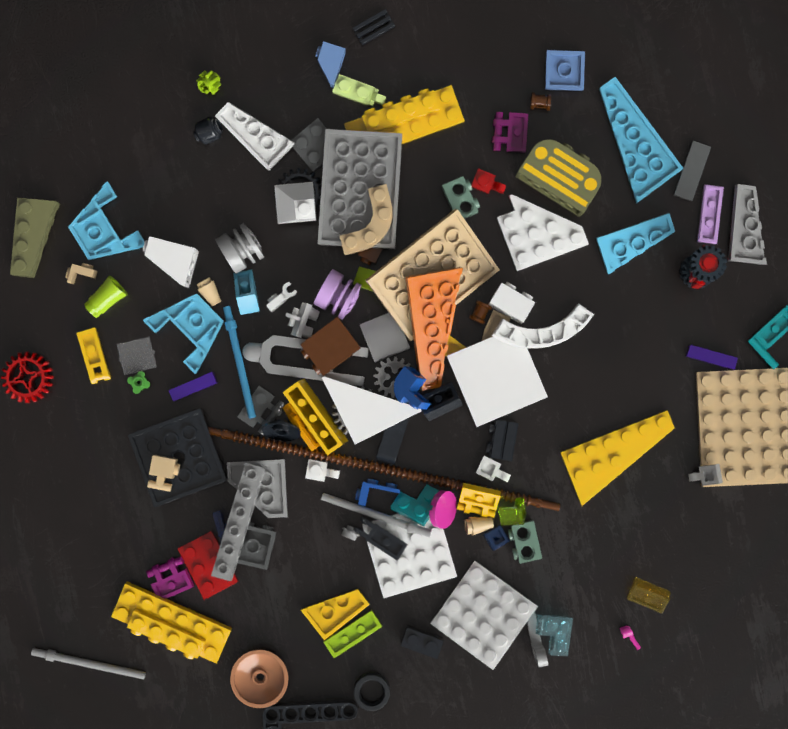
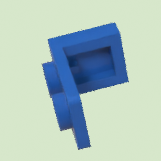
M367 478V482L363 481L361 489L357 488L355 500H359L358 505L366 506L369 487L400 493V489L397 488V484L386 482L385 486L378 484V480Z

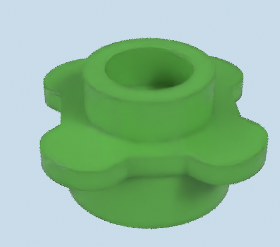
M139 371L137 375L129 377L127 380L128 384H131L135 394H139L141 390L150 387V382L147 381L145 373Z

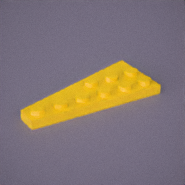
M668 410L560 452L581 506L674 429Z

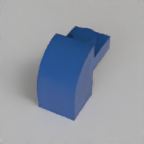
M404 366L394 382V393L400 403H408L417 410H427L431 403L418 392L426 378L413 367Z

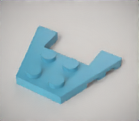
M108 181L68 226L88 260L135 250L144 246L145 240L138 230L120 240L101 209L102 206L118 197Z
M195 294L145 318L143 321L154 333H157L171 320L197 347L183 361L194 374H197L224 320L198 294Z

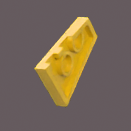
M355 589L303 608L301 611L320 636L326 640L369 606L370 603L359 589Z

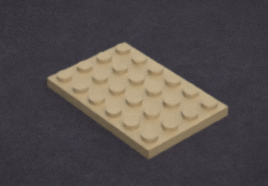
M454 209L365 281L406 337L412 341L414 338L406 277L462 267V275L460 274L459 292H457L455 305H457L500 269L458 209Z

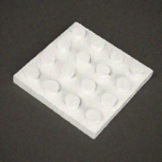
M400 514L391 515L407 522L412 521ZM430 518L424 526L432 530L430 537L418 533H409L407 529L378 519L371 521L408 544L397 561L367 541L383 598L457 577L444 530L434 527ZM362 524L364 532L369 534L372 528Z
M474 561L431 624L494 670L538 606L481 564Z

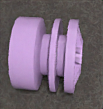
M332 269L318 292L314 305L323 310H326L330 304L334 305L331 314L335 315L337 310L341 309L338 318L343 320L355 305L362 285L356 283L354 288L350 289L353 280L350 279L343 285L344 275Z

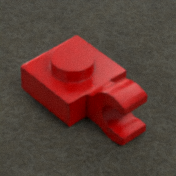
M481 169L477 170L471 185L472 188L489 194L491 189L503 194L506 188L505 184L494 181L496 175Z

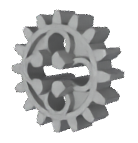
M388 357L387 363L381 361L382 367L375 368L379 373L373 375V377L378 378V381L374 384L381 386L378 391L384 390V396H387L388 393H391L392 398L395 396V381H392L389 387H384L383 385L385 380L391 378L389 374L384 372L385 367H391L392 373L396 374L399 368L411 365L410 363L404 365V359L398 362L397 357H394V361H391Z

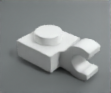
M290 282L284 284L281 294H274L267 300L269 303L266 306L271 312L275 311L287 299L296 295V290L292 293L287 292V287L291 285Z
M486 456L483 457L476 471L477 474L491 481L496 476L508 482L511 476L499 470L500 463Z
M309 459L305 478L325 482L326 476L338 479L340 471L328 469L327 462Z

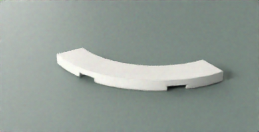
M577 304L569 315L560 322L538 329L523 328L501 319L491 336L516 347L545 348L564 342L586 326L594 314L582 305Z

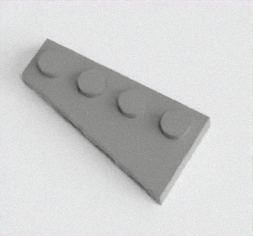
M735 185L728 261L767 265L763 250L765 248L764 240H762L761 236L762 225L758 215L759 204L756 186Z

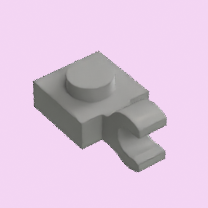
M720 464L700 466L699 472L688 474L689 482L701 480L702 486L723 483Z

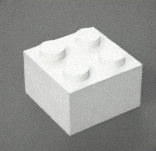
M508 282L505 284L501 283L488 305L519 324L524 323L535 304L532 301L533 297L525 292L520 294L515 291L516 287Z

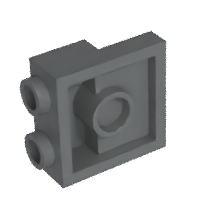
M250 522L238 563L267 570L277 532L273 531V527L262 525V528L254 527L255 523Z

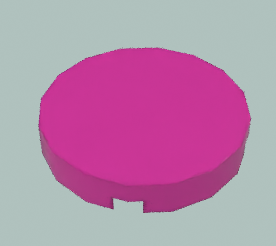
M441 490L435 494L431 501L433 507L429 512V516L434 527L445 529L451 525L455 518L457 501L454 493Z

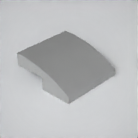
M389 313L360 324L375 363L410 349L405 334Z

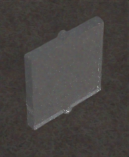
M150 337L117 344L120 356L119 362L122 364L124 375L157 367L154 356L155 350L152 348Z

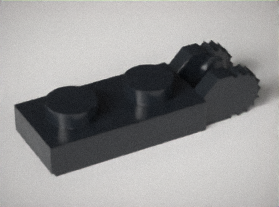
M362 516L360 518L361 522L372 528L370 533L367 534L363 529L356 526L353 530L366 538V541L398 561L408 544L376 523L374 524Z

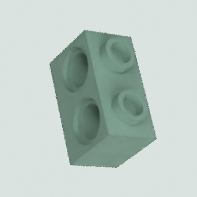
M462 176L442 185V190L451 211L458 209L464 219L478 214L480 205L477 198H473L470 193L472 186L469 180H465ZM460 185L463 188V193L457 195L453 192L452 188ZM468 203L471 206V210L463 212L460 209V205Z
M534 520L510 524L511 529L508 530L510 541L514 540L515 548H512L514 560L518 559V562L521 564L542 559ZM521 527L527 529V535L523 538L517 536V531ZM523 547H531V554L529 556L521 554Z

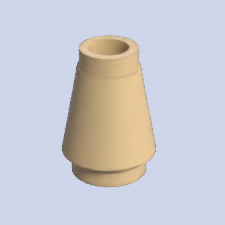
M210 277L196 284L199 288L197 290L211 306L221 302L215 282Z
M469 517L464 520L467 535L471 534L473 536L494 528L492 517Z

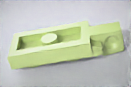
M340 74L332 91L336 95L366 106H373L374 103L383 105L386 101V97L378 94L379 90L375 87Z

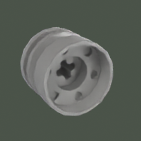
M244 223L239 225L243 231L242 234H239L236 228L233 229L234 239H231L227 233L215 239L235 274L247 268L245 258H248L253 264L256 263L252 254L256 253L260 260L264 258L261 245L252 230L246 227Z

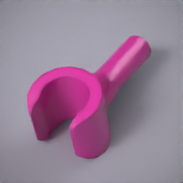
M629 626L621 627L620 632L623 639L629 637L635 648L639 650L641 646L636 641Z

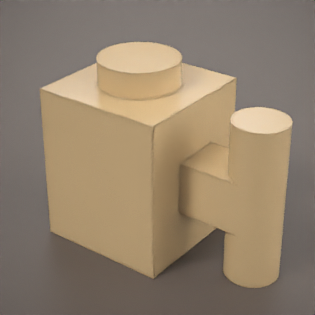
M153 455L149 475L157 476V480H149L147 487L171 492L172 484L165 483V479H173L175 475L179 474L180 464L177 463L178 459Z

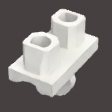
M302 302L300 309L294 307L292 314L286 313L285 316L290 318L288 326L293 327L291 335L299 338L301 336L310 338L313 328L306 326L307 319L316 321L319 311L312 308V305Z

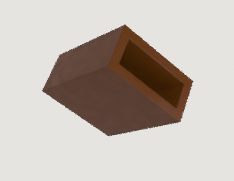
M338 317L300 344L302 347L300 352L306 360L310 358L313 361L312 368L318 375L322 374L323 376L361 349Z

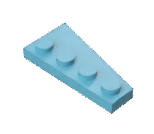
M670 213L597 237L596 240L607 274L612 273L615 269L623 266L635 256L640 255L652 245L657 244L674 233L675 229Z

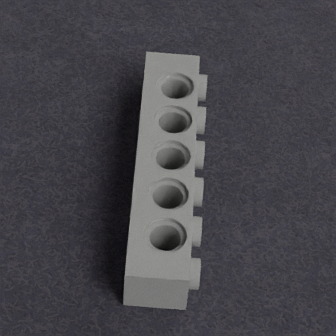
M245 463L211 576L227 581H232L264 477L265 469Z

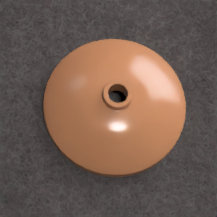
M262 649L252 650L243 654L235 662L230 676V683L235 696L243 704L253 708H266L278 702L286 692L289 680L288 671L282 659L273 652ZM257 674H263L264 679L259 680Z

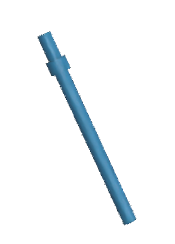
M226 306L223 307L226 319L225 327L226 331L229 332L248 418L251 419L255 418L256 414L237 337L236 320L233 319L231 307Z

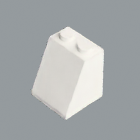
M149 236V240H145L143 246L145 256L180 285L189 288L199 251L192 247Z

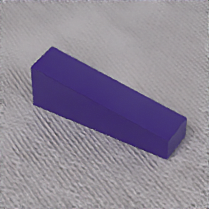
M689 345L686 357L731 370L735 369L738 360L737 357Z
M210 372L169 390L172 400L176 401L218 382L214 372Z

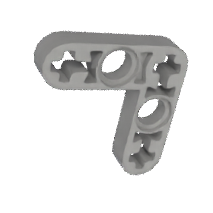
M534 611L527 621L534 659L538 667L548 666L546 651L541 642Z

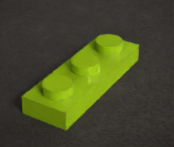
M371 610L326 639L323 643L333 658L380 629L382 624Z

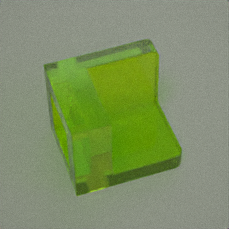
M516 498L514 507L499 508L501 525H524L527 514L524 498Z

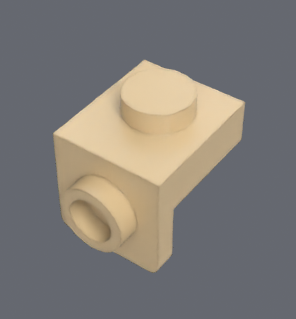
M82 263L81 266L72 264L71 268L68 267L66 272L67 283L74 284L77 274L96 279L98 271L93 270V266Z

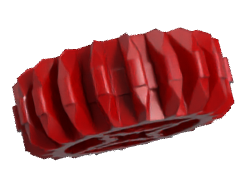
M28 351L24 353V356L20 352L17 353L18 359L15 356H11L10 358L13 363L6 361L5 364L9 368H2V371L6 372V376H1V379H6L2 387H9L5 391L6 394L13 392L11 394L12 399L18 396L17 401L22 402L24 399L25 403H30V398L33 402H37V396L43 399L42 391L49 393V390L45 387L53 385L48 382V379L54 378V376L48 375V372L53 371V369H46L49 362L45 361L42 363L44 357L39 356L37 358V353L35 352L32 353L31 357ZM30 361L36 364L40 370L32 372L29 366L26 365V362ZM20 365V373L13 379L14 371ZM25 373L33 375L31 376V379H29L30 381L20 379H23L24 376H26ZM42 376L41 383L35 390V380ZM23 383L29 393L21 392L15 384Z

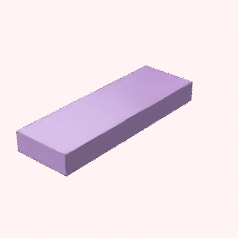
M703 186L697 242L717 244L724 187Z

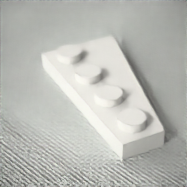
M227 102L215 115L268 171L296 144L230 102Z

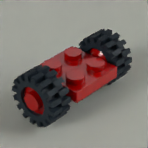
M702 245L681 264L680 277L684 280L683 283L687 284L690 288L699 289L718 279L724 274V270L727 267V259L724 258L725 254L720 252V248H715L713 245Z

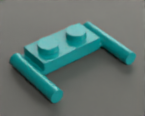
M788 304L748 340L751 346L773 370L779 364L766 350L788 331Z

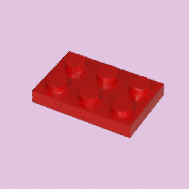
M213 531L178 548L204 600L239 582L235 573L232 581L211 576L220 548V544Z

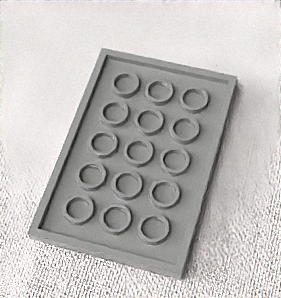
M325 129L318 245L342 246L340 235L365 228L373 216L368 189L387 184L393 209L392 223L384 238L372 248L395 249L402 133Z

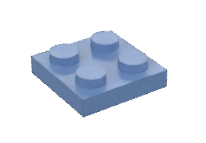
M547 50L545 90L583 91L585 51Z

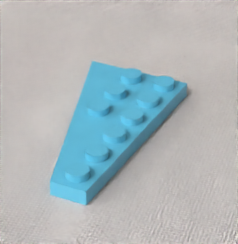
M614 77L600 87L599 91L636 203H638L684 168L617 78Z

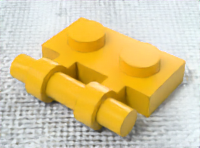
M463 483L457 510L464 511L466 514L471 512L480 514L481 517L489 516L494 518L501 491Z

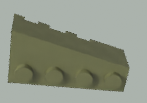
M17 198L10 275L35 277L60 203L49 200Z

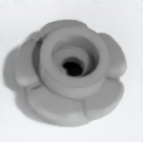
M347 525V528H342L343 532L341 535L355 541L357 536H360L349 525Z

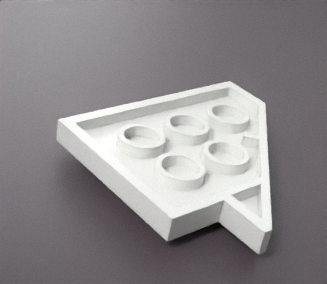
M509 195L514 211L497 217L516 271L589 245L582 226L514 195Z

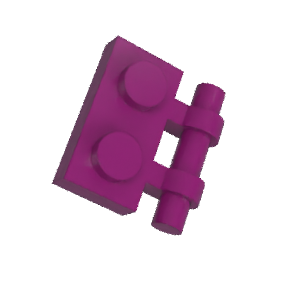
M496 112L495 119L493 120V126H495L494 136L492 137L493 151H501V144H507V152L525 153L528 114L509 112V119L503 120V112ZM502 127H508L507 137H502Z
M181 556L176 559L174 557L168 559L166 563L154 565L152 569L146 571L148 578L156 577L157 581L151 584L155 595L166 599L194 587L187 568L179 571L178 566L184 563ZM170 569L172 575L164 578L163 572Z

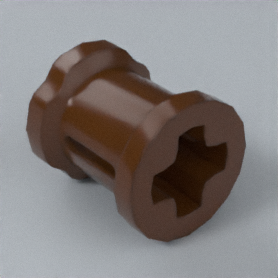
M532 92L530 110L542 108L550 111L551 94L537 95L535 92Z
M477 300L475 310L469 318L484 325V319L492 307Z

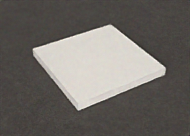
M491 337L447 356L476 427L548 397L527 348L509 345L495 337Z

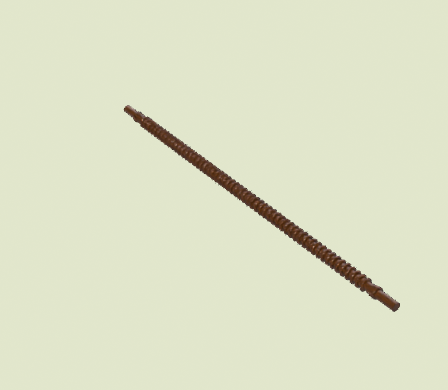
M208 427L211 435L221 437L222 439H232L233 442L237 440L239 443H249L250 446L255 444V447L260 445V448L265 446L266 449L269 447L271 450L276 449L277 452L279 450H282V453L287 451V454L292 452L295 455L297 453L298 456L304 455V458L309 456V459L312 457L315 460L319 458L320 461L324 459L325 462L331 461V464L336 462L337 465L339 463L342 466L346 464L347 467L351 465L352 468H363L364 471L366 469H369V472L374 470V473L379 471L380 474L383 472L385 475L390 474L391 477L396 475V478L398 476H401V479L406 477L407 480L411 478L412 481L418 480V483L423 481V484L425 482H428L429 485L433 483L434 486L438 484L439 487H450L451 490L456 488V491L458 489L462 490L463 483H465V480L460 482V479L457 481L454 478L450 480L449 477L445 479L444 476H433L432 473L430 475H427V472L422 474V471L417 473L416 470H406L405 467L400 469V466L395 468V465L390 467L389 464L386 466L384 463L379 464L378 461L373 463V460L371 462H368L367 459L363 461L362 458L358 460L357 457L351 458V455L346 457V454L341 456L340 453L336 455L333 452L327 456L324 450L319 451L318 448L311 451L308 449V446L303 448L302 445H292L291 442L286 444V441L284 443H281V440L276 442L275 439L271 441L270 438L265 439L264 436L259 438V435L257 437H254V434L249 436L248 433L244 435L243 432L238 433L237 430L231 432L227 429L222 430ZM501 489L499 500L504 499L505 502L510 500V503L515 501V504L520 502L521 505L525 503L526 506L532 505L537 508L560 510V503L542 500V498H532L530 495H520L519 492L514 494V491L509 493V490L504 492Z

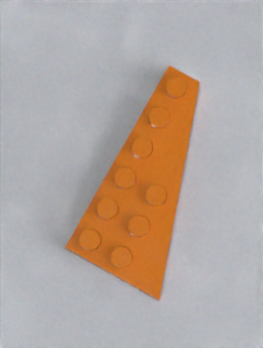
M462 267L406 277L417 369L426 378V381L420 388L422 391L439 388L442 383L445 367L444 359L448 351L447 343L453 324L456 308L455 301L457 292H459L460 274L462 275Z

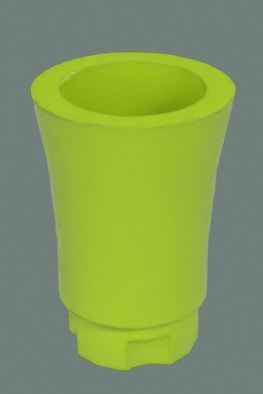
M109 275L84 305L88 312L97 318L101 313H105L112 305L128 294L119 282Z

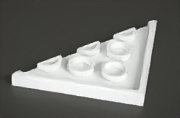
M325 376L322 377L354 444L421 412V409H414L408 404L400 403L399 401Z

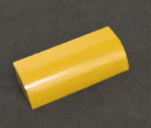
M305 379L296 382L283 392L327 456L348 441Z

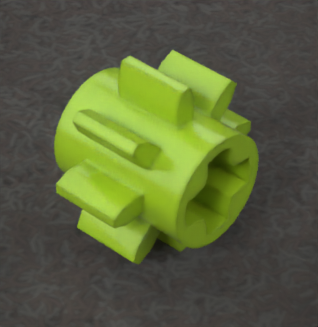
M204 70L199 74L200 77L196 80L199 90L206 94L209 92L215 94L219 90L218 87L221 86L219 75L212 70L208 73Z

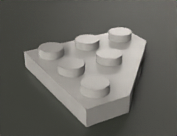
M285 459L227 462L228 482L236 489H238L245 463L264 468L265 473L255 506L268 518L288 517Z

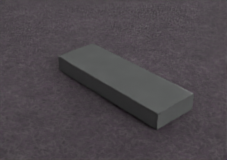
M692 141L674 196L693 201L711 149L710 146Z

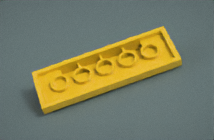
M452 85L436 91H429V88L418 92L419 95L413 98L411 95L404 96L400 99L401 102L393 104V101L382 105L383 108L377 111L375 108L368 109L361 118L347 122L344 126L346 130L402 133V144L463 123L465 120Z
M128 581L123 587L111 616L128 624L127 628L131 629L130 632L134 635L140 636L143 634L152 643L161 642L170 651L179 650L183 652V655L188 659L200 656L216 664L232 630L231 627L173 601L164 599Z

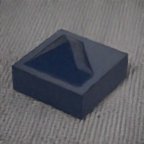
M501 525L483 534L492 551L510 541Z

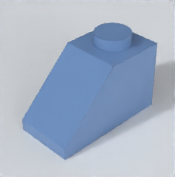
M323 41L322 47L318 46L316 57L330 87L334 88L346 49Z

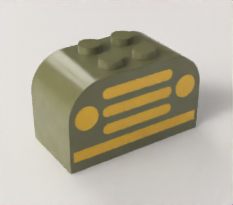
M543 140L537 143L515 176L578 217L584 214L601 186V174L598 168L589 162L590 158L582 153L578 155L573 152V148L566 143L562 145L555 140Z

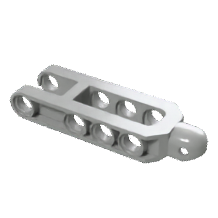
M272 335L263 343L249 342L243 347L244 358L251 362H259L269 374L323 381L322 377L324 376L322 374L318 375L312 369L275 365L270 361L271 348L275 345L302 349L300 344L306 339ZM360 347L361 349L352 355L367 358L369 348ZM333 370L325 375V377L346 384L364 386L365 377L334 373Z

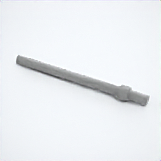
M323 493L321 500L407 529V532L412 534L418 533L430 537L432 532L428 528L419 526L416 522H407Z
M33 648L31 652L32 656L46 658V661L54 662L56 660L139 679H145L146 675L144 671L56 653V650L48 649L46 651Z

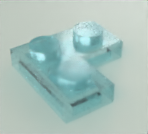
M538 615L535 634L550 636L548 654L568 656L573 618Z

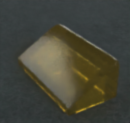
M635 578L627 599L663 613L670 600L671 592Z

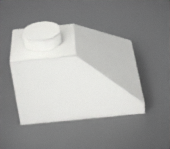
M313 182L274 185L278 224L316 221Z

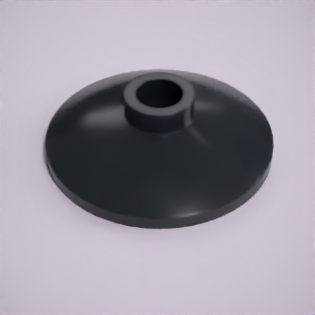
M283 419L268 422L262 427V432L265 436L278 441L296 440L300 437L301 433L297 426Z

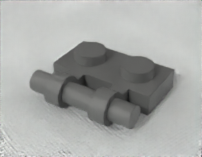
M258 386L251 396L256 417L248 418L246 405L237 417L252 428H254L257 422L260 423L262 426L258 432L264 435L262 432L263 425L274 421L277 416H280L286 404L279 400L276 405H273L271 402L275 396L261 386ZM269 408L271 413L265 420L261 416Z

